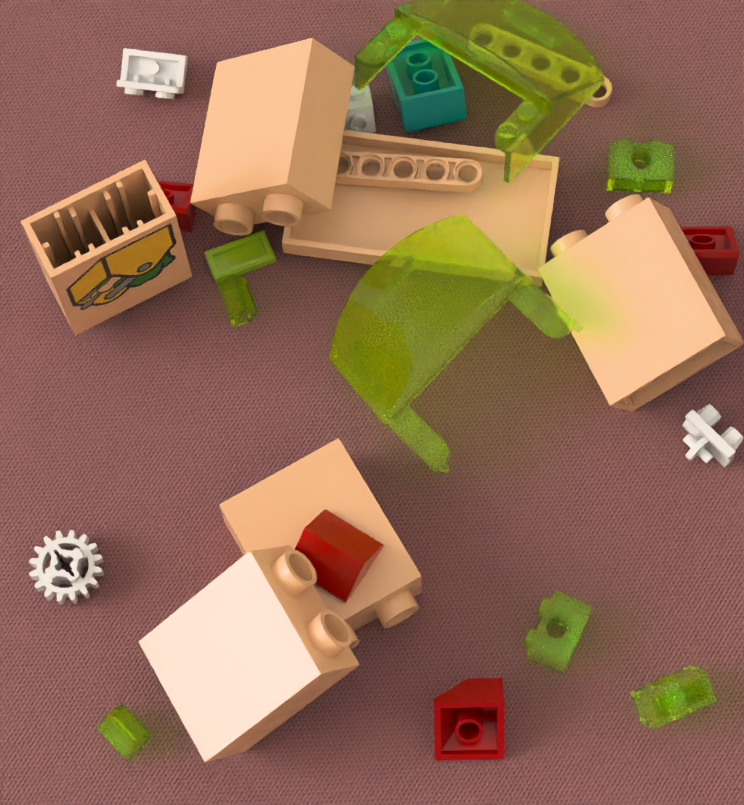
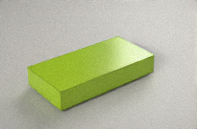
M265 230L204 252L216 284L276 262V257Z

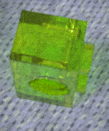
M627 139L609 142L606 191L671 193L674 181V144H666L663 141L634 143ZM642 161L647 167L638 168L633 165V162Z
M557 590L554 591L551 599L544 597L537 616L542 617L537 629L530 628L523 643V646L528 648L526 659L564 675L591 615L593 606ZM552 624H558L564 628L565 635L561 638H553L547 633L546 629Z
M693 665L630 692L641 723L654 729L717 701L705 669Z

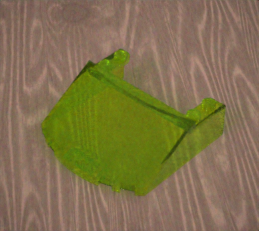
M415 0L395 7L394 17L354 56L355 88L361 91L416 35H419L523 98L525 101L498 127L495 133V145L500 151L505 153L503 180L507 183H511L601 87L605 79L595 58L576 35L547 13L520 0Z
M465 214L431 223L415 231L394 245L373 264L357 284L342 310L331 342L329 360L384 425L392 429L435 473L446 474L450 470L446 465L450 455L449 446L409 406L411 402L508 299L544 334L551 338H563L572 330L580 333L584 327Z

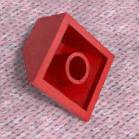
M467 678L434 698L435 761L504 759V691L502 678Z

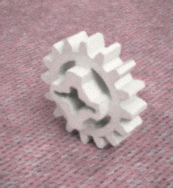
M60 530L56 531V539L53 541L45 536L44 542L46 546L44 548L35 546L34 548L39 557L29 560L31 566L37 568L29 573L32 580H39L34 585L37 591L45 590L44 596L49 601L56 595L60 605L64 604L66 597H70L73 604H77V595L79 594L88 599L90 595L87 589L90 586L97 589L99 587L95 576H104L103 569L97 566L103 563L104 560L102 555L95 554L99 550L96 543L88 545L89 538L85 534L77 539L74 530L69 531L68 537H63ZM64 547H74L75 549H73V550L71 551V550H63V549H61V548H64ZM51 556L50 567L45 569L46 562ZM60 558L71 566L74 574L73 577L62 568ZM87 562H89L87 574L83 579V568L88 565ZM61 584L72 585L69 588H60L58 586Z

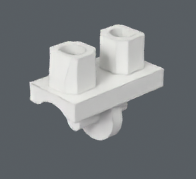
M710 404L697 412L692 409L685 416L686 420L682 424L689 432L683 441L691 448L685 457L692 461L699 456L706 464L714 457L725 468L733 460L737 448L743 441V436L731 426L720 436L712 427L720 421L721 416Z

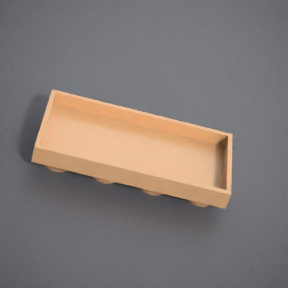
M344 130L341 151L475 160L482 168V185L473 192H453L335 183L331 210L302 215L299 225L284 227L282 248L283 253L542 287L543 279L537 268L544 265L546 261L560 157ZM339 161L337 174H342L348 169L349 165L345 161ZM369 163L363 168V173L367 176H374L378 174L381 167L376 163ZM401 165L395 170V175L399 178H407L412 174L413 169L408 165ZM433 167L427 172V177L431 180H439L444 176L445 171L440 167ZM465 169L460 173L459 178L463 182H472L476 179L477 172L472 169Z

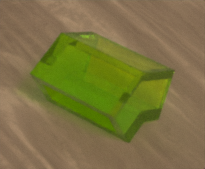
M232 275L218 284L232 328L251 322V317L256 315L258 311L246 278Z
M123 704L109 712L105 719L96 727L127 761L145 746L151 736L146 728Z

